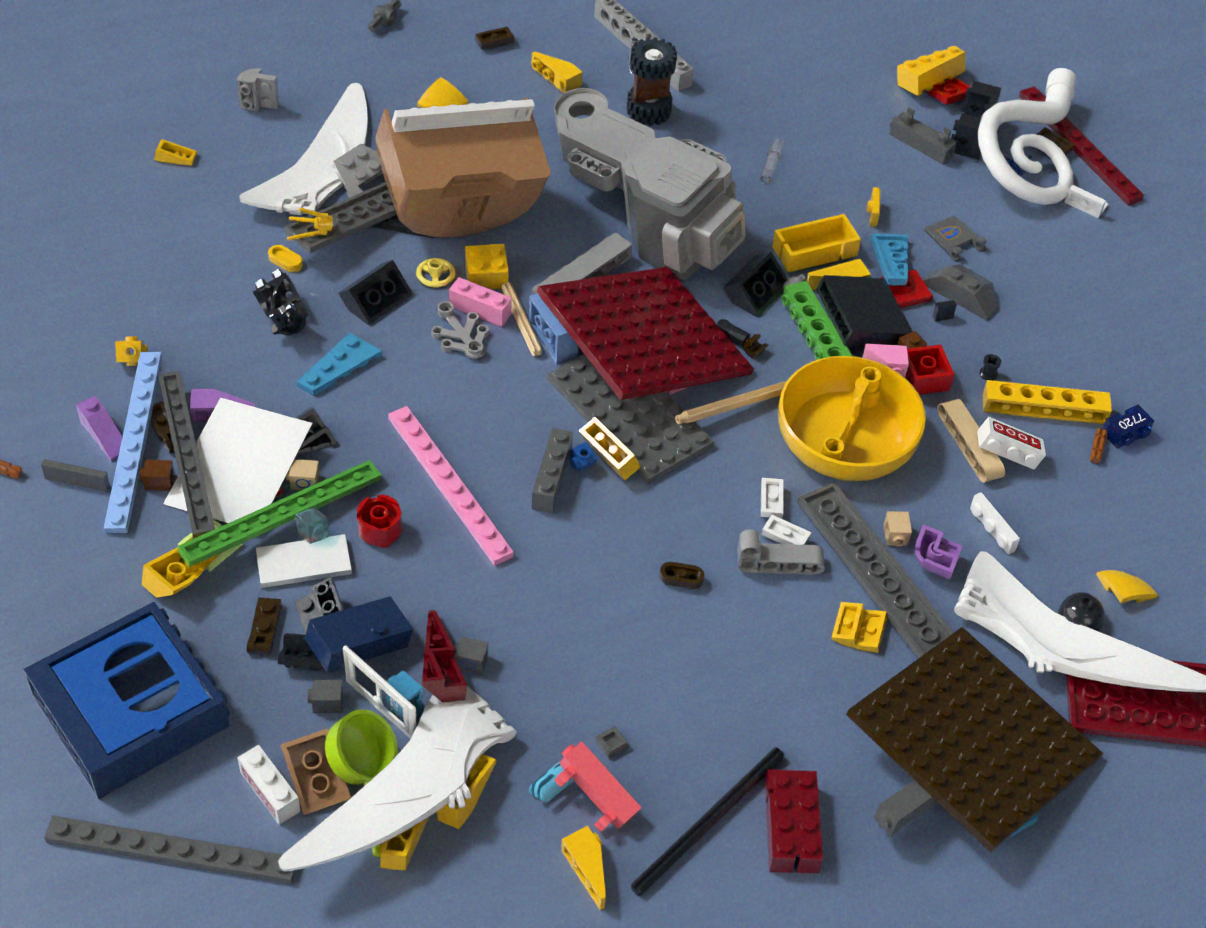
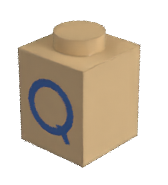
M293 460L286 474V481H290L291 490H304L318 483L320 476L318 461Z

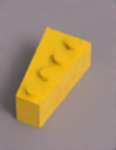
M950 46L946 50L935 51L928 56L924 55L915 60H907L903 64L897 65V85L919 96L922 94V90L926 89L929 91L933 89L934 84L940 85L944 83V79H952L965 72V51L956 46Z
M429 817L382 843L380 868L406 871Z

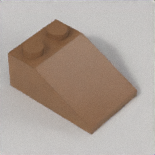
M328 728L280 745L296 795L299 798L303 815L351 799L346 782L333 772L326 757L325 741L329 732Z

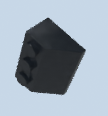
M772 251L756 255L723 289L732 304L756 317L784 291L786 285L791 283Z
M390 260L380 264L338 294L347 309L369 325L413 295V292L394 260Z

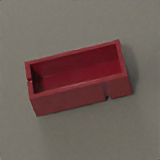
M768 769L765 781V799L767 803L769 872L792 873L795 857H799L796 868L797 873L819 874L823 862L817 771Z

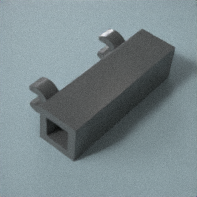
M910 107L907 108L906 113L903 111L891 120L889 135L941 164H944L953 156L956 141L949 138L951 134L950 129L944 127L941 133L913 118L915 110Z
M914 780L880 803L874 819L879 824V827L885 829L888 832V836L892 837L902 827L926 810L933 808L938 802Z

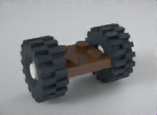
M650 37L646 38L645 41L640 39L639 43L635 42L631 48L630 69L635 75L634 87L628 92L627 114L630 115L631 119L635 118V121L642 122L643 125H646V123H649V126H653V123L659 125L661 121L664 123L670 118L673 100L670 92L671 74L673 75L676 70L677 50H675L676 47L674 45L671 46V42L665 43V39L658 40L657 37H654V40H650Z

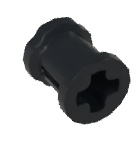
M988 354L984 357V366L979 372L982 379L993 381L997 378V369L1002 362L1000 357L993 354Z

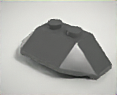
M961 264L932 270L922 279L928 288L949 300H955L956 304L985 321L997 311L993 282Z

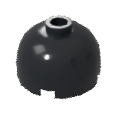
M1085 592L1071 594L1065 598L1058 610L1059 615L1064 616L1069 622L1083 625L1095 631H1099L1103 625L1105 612L1102 603L1092 594Z

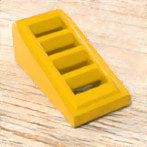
M161 139L155 151L154 160L192 166L198 151Z

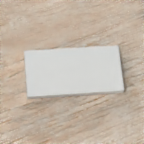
M345 534L256 548L261 588L352 574Z

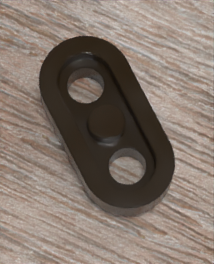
M666 562L661 566L659 576L665 584L696 589L702 586L705 574L700 567L695 565Z

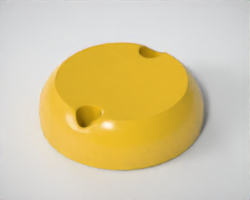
M854 356L827 357L804 365L785 383L778 405L779 428L792 453L807 467L820 474L837 480L851 482L868 481L886 476L907 463L921 442L926 421L923 402L918 392L906 378L879 362Z

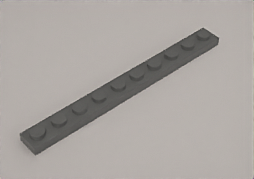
M180 371L158 374L194 539L214 530L215 526Z
M54 815L44 836L45 842L287 884H292L296 871H283L280 869L278 861L283 854Z

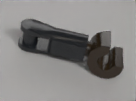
M721 319L718 321L717 326L732 342L744 347L745 353L752 359L757 358L769 345L766 343L760 344L757 341L761 338L760 334H754L750 338L751 334L733 325L728 320Z

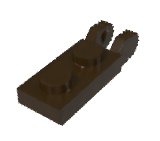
M163 401L153 405L150 425L160 441L164 443L167 451L171 453L174 451V448L170 441L171 434Z

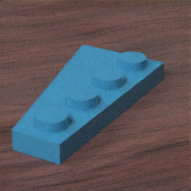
M871 234L870 242L888 285L897 286L906 285L908 235Z

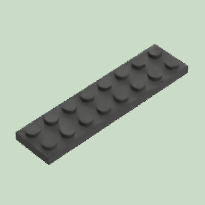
M386 182L318 211L319 213H328V216H332V231L327 232V235H317L294 241L310 254L397 215ZM309 215V216L304 217V218H313V219H315V217H317V216ZM295 221L286 225L284 232L288 236H294L319 230L315 229L314 223Z

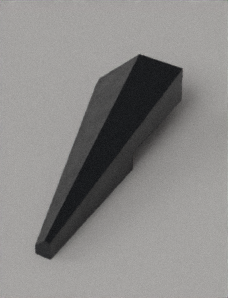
M310 407L296 417V419L312 423L296 455L337 444L328 427L325 426L313 407Z

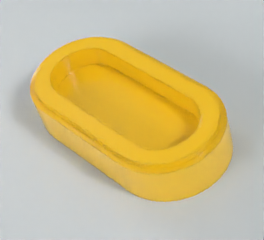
M274 245L269 248L268 257L272 263L288 272H297L302 269L303 259L297 253L283 245Z

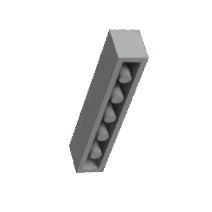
M615 232L596 246L591 247L583 255L578 256L568 265L563 266L555 274L550 275L540 284L535 285L532 288V295L537 293L538 286L608 275L631 259L632 244Z

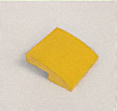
M841 602L831 637L832 640L855 649L879 653L887 621L886 611L865 610L863 604Z

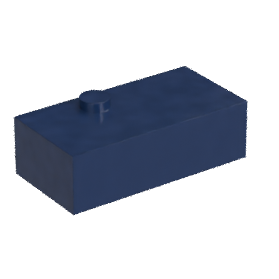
M389 596L309 620L304 639L325 671L330 672L345 667L343 647L345 645L365 661L408 647L413 627L392 597Z

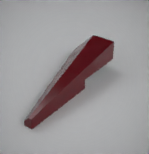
M430 610L428 611L422 686L442 703L463 701L466 699L467 683L454 658L455 648L437 611Z

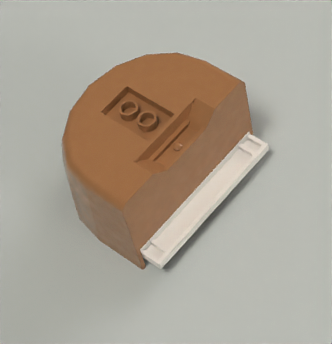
M525 97L523 100L491 101L481 104L470 103L468 105L395 110L392 122L388 109H384L376 135V152L400 222L414 233L431 237H462L495 229L510 223L527 212L540 197L550 175V168L532 113L535 106L533 99L528 100V97Z

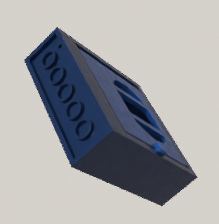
M155 601L23 669L32 696L98 799L229 727L228 716H230V712L225 705L228 703L222 690L217 691L211 674H205L199 657H193L189 643L186 640H181V634L177 626L169 623L167 612L164 608L159 609ZM137 644L153 646V648L105 672V667L110 658ZM161 654L175 675L123 702L109 680ZM179 683L175 697L162 708L149 712L130 710V708Z

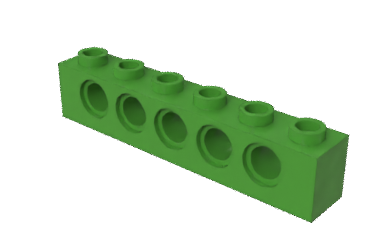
M803 281L786 285L782 295V303L790 311L791 318L795 320L799 332L803 333L806 338L808 347L812 348L815 353L816 360L833 356H852L847 346H844L836 328L808 282Z

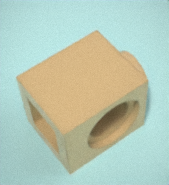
M887 511L883 524L886 545L908 546L912 534L909 512Z

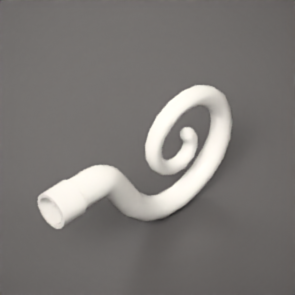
M1058 68L1050 72L1046 85L1045 102L1011 100L996 103L983 113L979 125V148L990 173L1006 190L1018 198L1041 205L1056 204L1067 197L1069 188L1073 185V171L1070 162L1064 152L1054 142L1044 136L1026 134L1015 139L1011 147V154L1014 162L1021 169L1029 173H1039L1042 169L1041 163L1038 161L1033 162L1025 156L1023 149L1028 146L1045 152L1056 167L1059 175L1056 186L1049 188L1035 186L1016 174L1007 163L998 144L997 130L999 125L1010 121L1055 124L1064 119L1070 109L1077 81L1075 73L1069 69Z

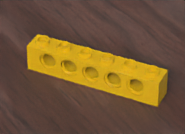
M991 380L986 381L983 391V412L1107 425L1112 412L1111 398L1108 392Z

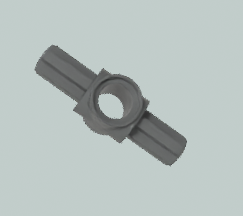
M392 0L389 4L378 5L374 10V20L368 25L370 32L374 33L380 27L393 25L396 19V11L401 7L402 2Z

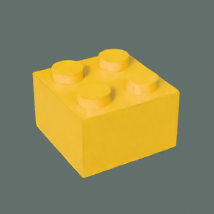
M505 245L465 246L467 280L488 289H501V285L508 282L509 275Z

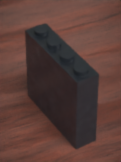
M824 275L816 289L844 346L865 347L866 344L898 345L900 337L913 332L885 278Z

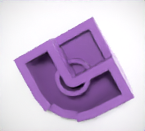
M923 525L915 544V558L919 565L927 571L950 580L963 546L942 538L944 532Z

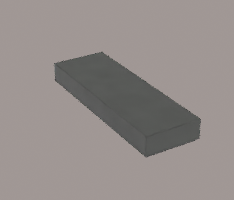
M45 459L41 464L45 479L106 492L110 487L107 472Z

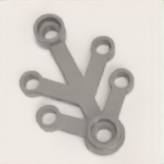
M449 301L440 302L437 306L438 315L442 319L447 320L455 331L444 329L441 326H434L431 329L432 338L441 339L442 337H448L464 342L462 344L453 342L450 339H444L441 341V350L447 353L452 350L462 351L472 359L482 357L485 353V347L482 342L489 335L488 326L479 325L475 339L472 340L470 337L474 325L479 323V314L469 312L467 314V322L463 328L453 315V304Z

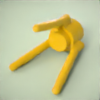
M298 208L300 212L317 217L313 219L290 216L289 220L314 223L315 229L319 231L289 236L287 240L327 235V232L332 231V216H328V213Z

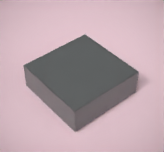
M616 726L595 737V742L608 759L627 749L629 745Z

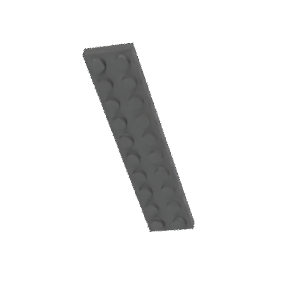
M835 482L798 497L797 503L878 608L881 611H886L888 621L917 658H920L954 633Z

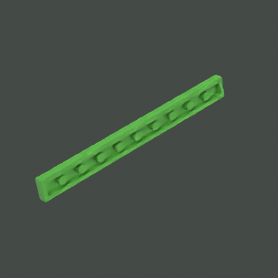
M368 460L178 546V553L189 567L194 566L380 481L382 474Z

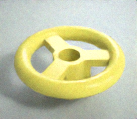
M431 258L419 264L416 276L425 286L433 288L443 287L453 281L455 268L445 259ZM422 271L429 273L433 277L432 281L425 279ZM450 272L445 280L439 281V277L443 273Z

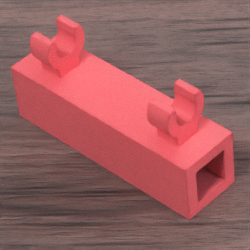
M582 741L576 747L571 744L561 753L564 757L559 762V765L564 770L554 781L560 787L571 778L604 814L594 824L600 832L610 823L619 829L641 809V806Z

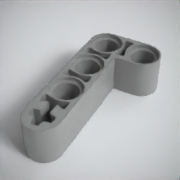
M751 529L741 532L737 548L738 568L742 572L817 575L825 570L823 549L820 546L760 543L758 531Z

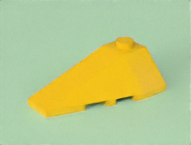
M177 547L143 565L141 585L156 598L174 595L192 585L218 555L189 567L178 553Z

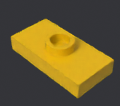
M873 187L871 199L867 203V212H870L869 227H876L879 220L880 188Z

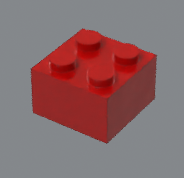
M941 344L907 349L908 368L905 378L919 395L950 391L955 374Z

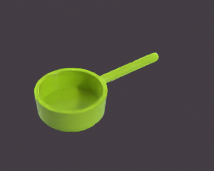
M359 709L347 714L330 728L325 741V752L331 769L340 779L350 784H364L365 786L398 755V745L391 726L382 716L370 710ZM381 844L372 847V853L375 857H380Z

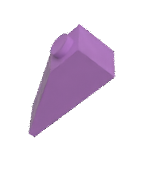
M191 389L190 413L192 422H208L220 398L255 407V403L215 389Z
M96 396L76 404L82 425L110 461L119 457L122 435L105 407Z

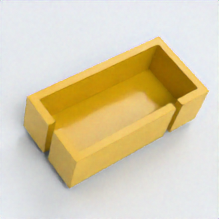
M841 214L777 229L774 231L772 248L778 258H781L783 266L789 273L838 261L839 257L846 259L858 256L861 238L846 215Z

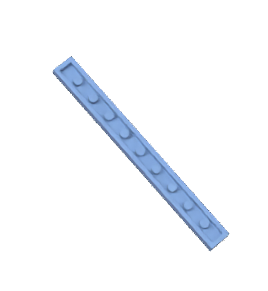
M140 352L104 523L105 533H128L159 380L158 374H160L163 360L161 352Z

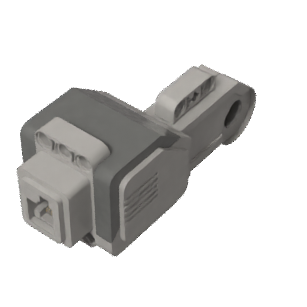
M578 88L570 90L557 99L554 105V112L563 161L568 163L569 172L572 176L603 191H611L615 187L624 190L627 226L640 259L657 268H669L679 279H689L702 266L710 270L715 269L744 240L745 213L743 211V203L736 200V185L732 181L731 166L726 162V157L723 154L690 139L679 141L671 136L656 138L654 129L609 109L607 98L601 92L594 89ZM581 115H588V116H589V117L584 118V119H577V118H576V117L581 116Z

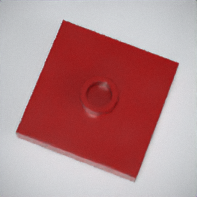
M954 77L944 80V83L940 85L934 84L933 89L929 91L925 89V92L947 105L965 99L967 88L971 86Z
M916 269L908 271L906 285H888L900 308L932 301L933 295Z

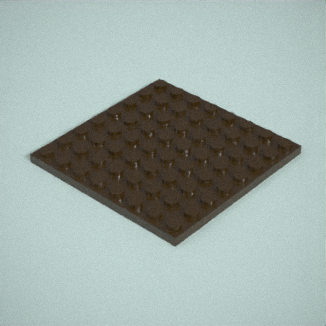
M963 627L856 703L846 713L863 732L991 853L1104 754Z

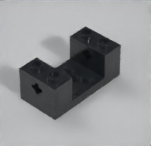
M973 81L972 87L967 88L965 98H968V100L964 101L961 110L964 114H961L959 120H955L953 130L956 133L951 136V139L956 141L955 154L979 160L981 151L978 142V129L984 112L998 103L1002 88Z

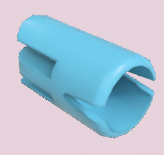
M558 762L530 785L529 793L533 797L548 803L574 780L571 778L562 787L554 781L564 770Z

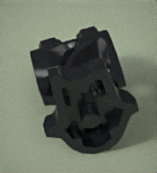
M277 269L271 274L273 277L272 281L267 283L265 279H260L255 282L256 290L253 291V294L266 316L271 317L274 325L271 326L272 333L274 335L283 334L291 336L304 329L306 317L309 314L304 308L295 307L297 302L302 301L295 284L287 273ZM287 292L292 293V297L290 299L286 297Z

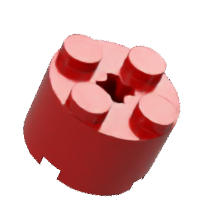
M377 495L376 498L372 499L370 497L365 498L357 508L359 537L368 544L381 548L389 547L402 533V512L399 503L387 495Z

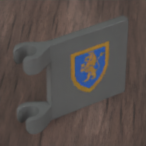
M955 216L924 228V231L949 253L953 261L961 259L958 255L962 253L960 246L972 242L978 251L985 249V246L982 244L986 243V239L977 236Z

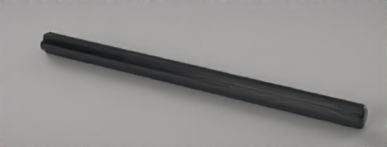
M778 747L773 748L631 884V890L636 895L641 896L767 775L768 769L772 770L783 759L784 752Z

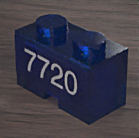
M1138 404L1125 410L1124 415L1118 413L1107 418L1102 430H1107V439L1118 449L1124 445L1129 446L1137 439L1146 438L1151 433L1154 420Z

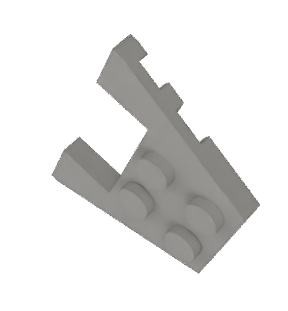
M359 144L334 160L332 164L340 182L344 184L349 198L362 193L361 187L383 174L377 152L363 144Z

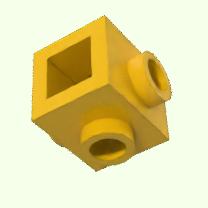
M126 336L123 341H115L116 362H126L127 366H138L140 352H148L147 344H144V340H138V336ZM131 348L134 349V354L131 353Z

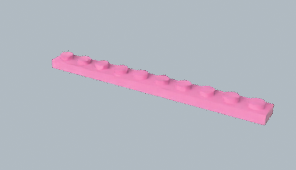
M408 406L389 413L390 422L492 564L496 566L513 558V550Z

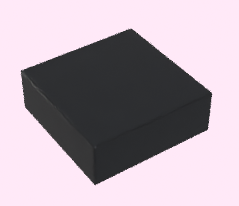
M955 300L936 303L932 316L934 321L953 319L957 307Z

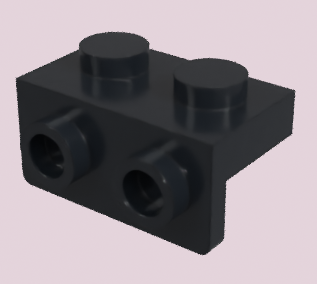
M284 634L283 648L278 655V664L285 665L287 668H297L299 666L308 667L310 670H321L323 668L304 639V634Z

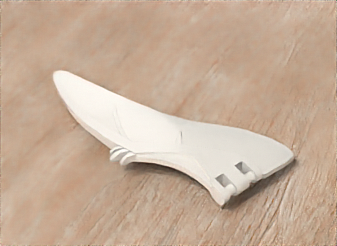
M351 83L308 150L294 166L280 175L242 193L239 196L240 202L255 207L276 210L278 213L285 211L294 215L307 214L298 210L300 207L317 212L327 198L344 186L332 166L333 161L359 144H366L368 116L362 85Z
M980 551L975 558L954 611L965 620L982 625L1018 649L1027 658L1028 667L1033 668L1035 664L1036 671L1039 673H1043L1044 669L1046 672L1054 670L1080 678L1131 687L1168 691L1206 692V675L1083 625L1069 622L1064 616L1053 612L1039 601L992 555Z
M468 686L466 699L463 701L442 703L432 695L408 744L384 770L358 793L286 851L278 861L280 869L283 871H294L309 868L362 852L399 835L434 814L447 803L450 809L455 808V799L459 808L465 807L463 795L467 800L471 798L466 781L475 762L493 745L505 743L513 739L517 731L511 725L508 726L505 723L506 720L497 711H492L490 705Z

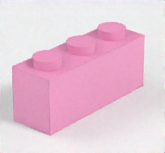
M460 277L457 278L449 289V302L453 304L454 309L467 314L469 312H476L479 314L480 319L503 327L511 316V297Z

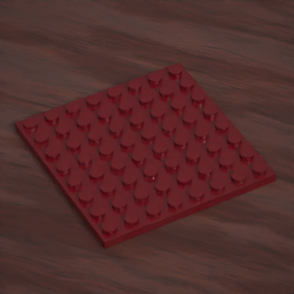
M667 267L538 286L537 294L620 400L752 375L753 366Z

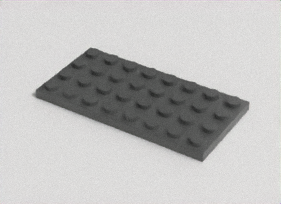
M585 354L547 373L546 379L587 422L596 417L635 455L641 466L636 473L647 484L714 447V440L695 421L687 424H677L675 416L682 414L684 411L665 392L620 400Z

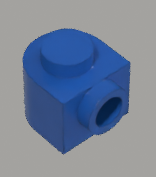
M587 441L574 447L569 458L572 468L578 471H583L593 466L598 460V457Z

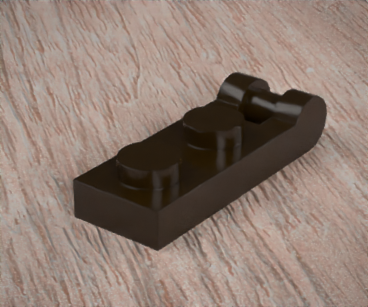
M258 597L251 633L247 642V653L263 652L264 655H271L282 606L281 599Z

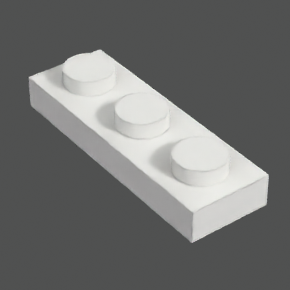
M982 492L974 495L970 507L973 515L982 522L986 531L991 533L998 545L1008 555L1015 552L1020 538Z

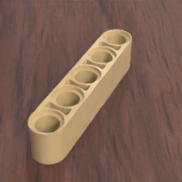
M960 399L939 404L938 414L979 480L985 483L1003 478L1005 476V468L997 454L979 447L977 433L979 426Z

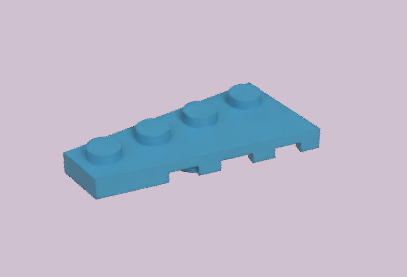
M349 333L297 381V387L315 396L335 384V380L351 375V371L358 367L363 368L373 358H380L382 350Z

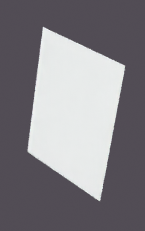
M220 398L196 442L213 519L230 523L272 504L312 423ZM178 475L163 504L187 511L180 475Z

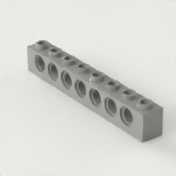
M595 0L594 17L629 49L634 46L635 42L639 43L640 39L645 41L646 38L650 37V40H654V37H657L616 0ZM678 54L676 70L673 75L671 74L670 85L679 92L692 86L694 68Z

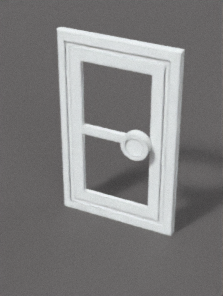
M345 645L343 647L346 681L411 739L417 728L415 706ZM355 666L376 683L377 696L371 695L356 681ZM381 689L403 708L404 723L383 705Z

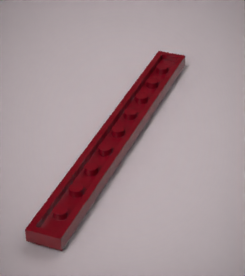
M1035 86L1021 90L1019 94L1022 100L1045 102L1046 97ZM1066 117L1058 123L1047 124L1055 133L1075 144L1073 151L1127 206L1143 200L1144 194Z

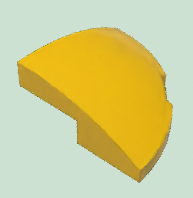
M440 77L422 95L417 106L420 108H430L432 106L467 105L468 100L456 87Z
M1105 570L1099 571L1096 574L1107 591L1112 590L1120 603L1132 600L1140 603L1157 598L1158 596L1155 590L1145 581L1125 572Z

